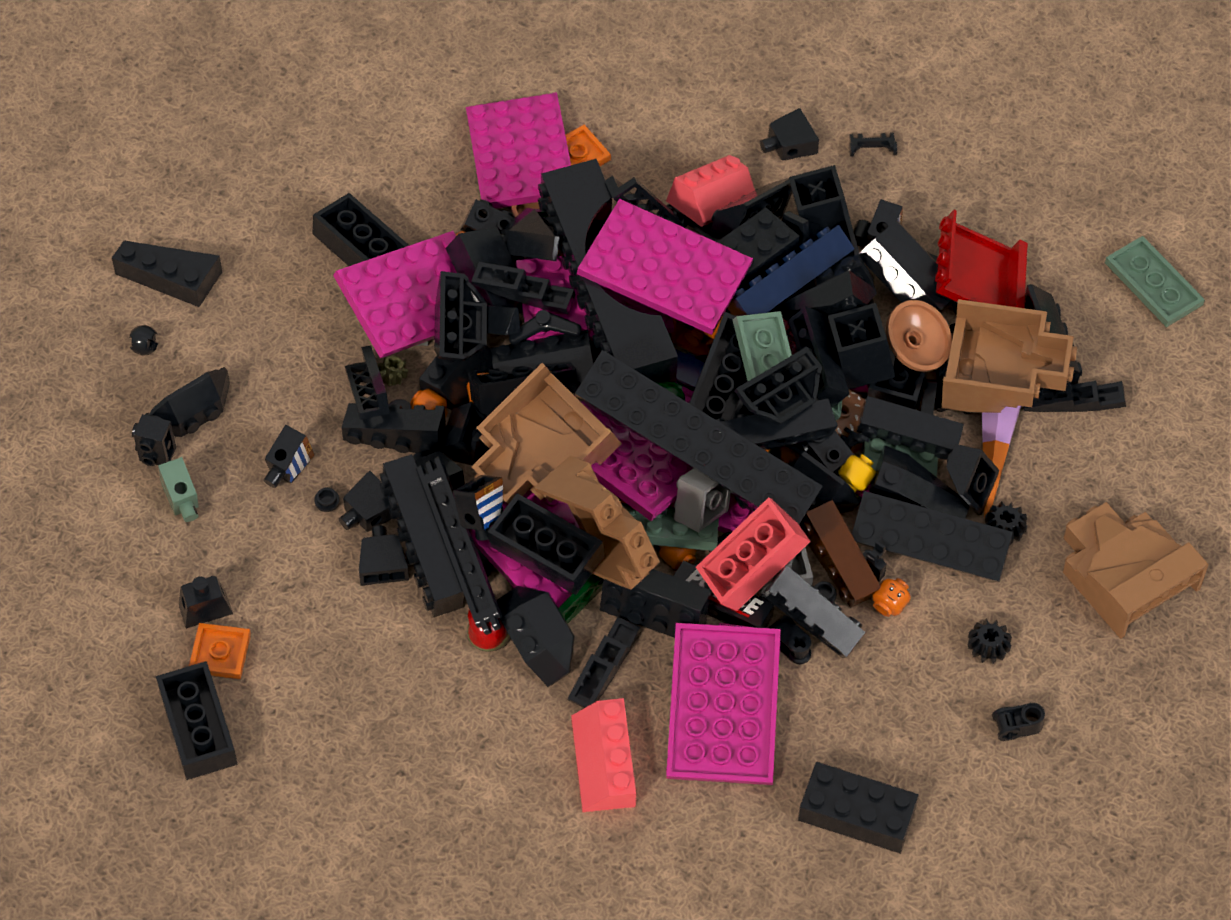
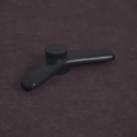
M541 310L535 317L520 326L519 333L509 334V342L517 344L540 331L548 332L550 330L572 336H580L582 327L578 323L549 313L546 310Z

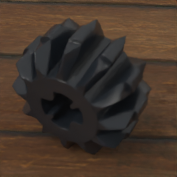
M1002 501L998 507L992 505L989 512L985 515L984 521L986 525L1013 532L1011 544L1014 539L1020 541L1022 535L1027 530V514H1022L1021 507L1013 508L1012 502L1008 506H1005Z
M985 619L983 625L976 622L973 630L969 631L967 646L968 649L973 650V657L981 655L982 663L986 661V658H989L992 664H994L997 658L1003 661L1006 653L1010 652L1012 636L1011 633H1006V625L999 627L997 620L990 624Z

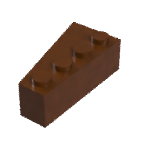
M833 500L806 512L799 526L811 541L808 544L837 587L844 603L847 602L849 607L852 608L871 599L881 586Z

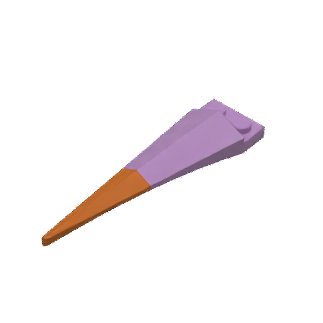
M1021 406L1017 408L1005 407L1001 410V413L982 412L983 452L1000 470L984 508V518L995 499Z

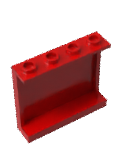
M955 209L947 217H943L939 225L941 234L938 241L939 255L936 260L938 264V272L935 276V281L937 282L936 293L956 302L960 299L1025 308L1028 243L1019 239L1011 248L956 223L957 210Z

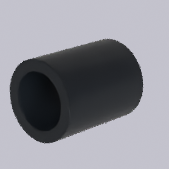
M858 220L853 230L856 243L861 247L867 243V233L871 224L866 220Z

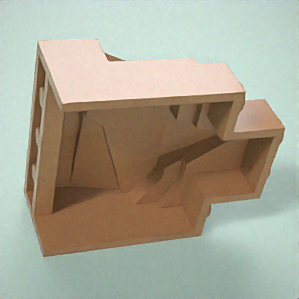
M958 299L946 377L943 379L941 408L965 412L1001 413V410L1005 407H1032L1033 399L1039 398L1040 388L1066 391L1067 381L1072 382L1074 367H1069L1070 361L1076 360L1077 347L1073 346L1074 336L1049 333L1051 322H1046V311Z
M541 363L477 427L482 433L479 437L489 450L472 468L477 472L474 476L475 478L480 475L503 478V503L509 504L517 493L524 496L529 490L540 500L545 497L551 503L554 500L553 498L536 492L534 487L568 457H575L590 463V465L596 462L601 465L622 443L609 428L607 429Z
M570 456L534 487L536 492L568 504L579 528L603 541L605 557L594 570L593 575L631 590L660 562L642 523L637 521L622 507L618 497L599 483L590 463Z
M1105 502L1099 507L1093 506L1087 511L1086 515L1079 519L1074 518L1066 525L1064 539L1075 552L1068 555L1065 559L1063 573L1120 639L1125 637L1127 627L1133 621L1189 586L1196 592L1201 588L1209 564L1189 542L1183 546L1176 543L1158 521L1153 520L1146 512L1139 516L1134 515L1124 522L1111 506Z

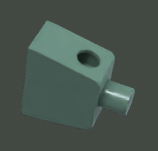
M180 457L158 465L161 485L174 515L182 514L185 522L197 519L199 516L196 510L199 507L197 493L183 458Z

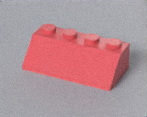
M728 155L675 177L666 202L703 227L712 223V215L717 209H722L730 202H735L742 196L752 193L755 189L748 167L742 164L738 158Z
M768 497L696 566V569L719 602L738 611L811 541L798 523L775 501Z
M624 698L596 701L571 716L582 812L636 807V789Z

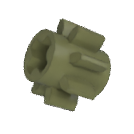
M396 355L384 357L383 363H378L383 382L388 386L401 385L402 378H407L408 369L405 368L406 361H402Z

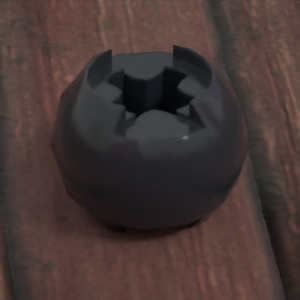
M147 325L135 327L129 337L132 338V347L130 349L141 356L150 355L156 350L158 343H155L157 331Z

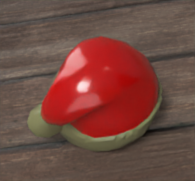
M469 609L467 614L469 621L467 637L470 643L475 648L485 652L497 651L503 648L511 637L500 618L498 620L501 629L495 631L490 622L489 625L492 633L486 635L482 627L478 628Z

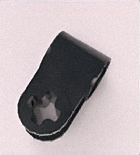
M783 615L769 627L771 629H781L780 651L793 663L805 664L811 659L810 648L812 642L810 636L799 628L789 616Z
M1028 703L995 710L992 713V718L998 725L999 732L997 735L999 740L1009 741L1019 737L1036 735L1041 732L1045 719L1043 707L1037 703ZM1034 717L1037 721H1030L1027 718Z

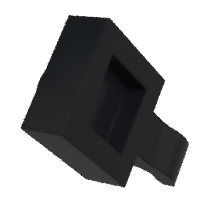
M877 541L872 551L866 549L863 555L876 579L880 582L885 576L887 563L881 558L886 550V546Z

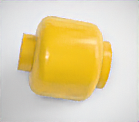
M863 454L860 457L851 455L840 468L839 476L854 492L857 490L864 491L876 476V471L872 468L874 462Z

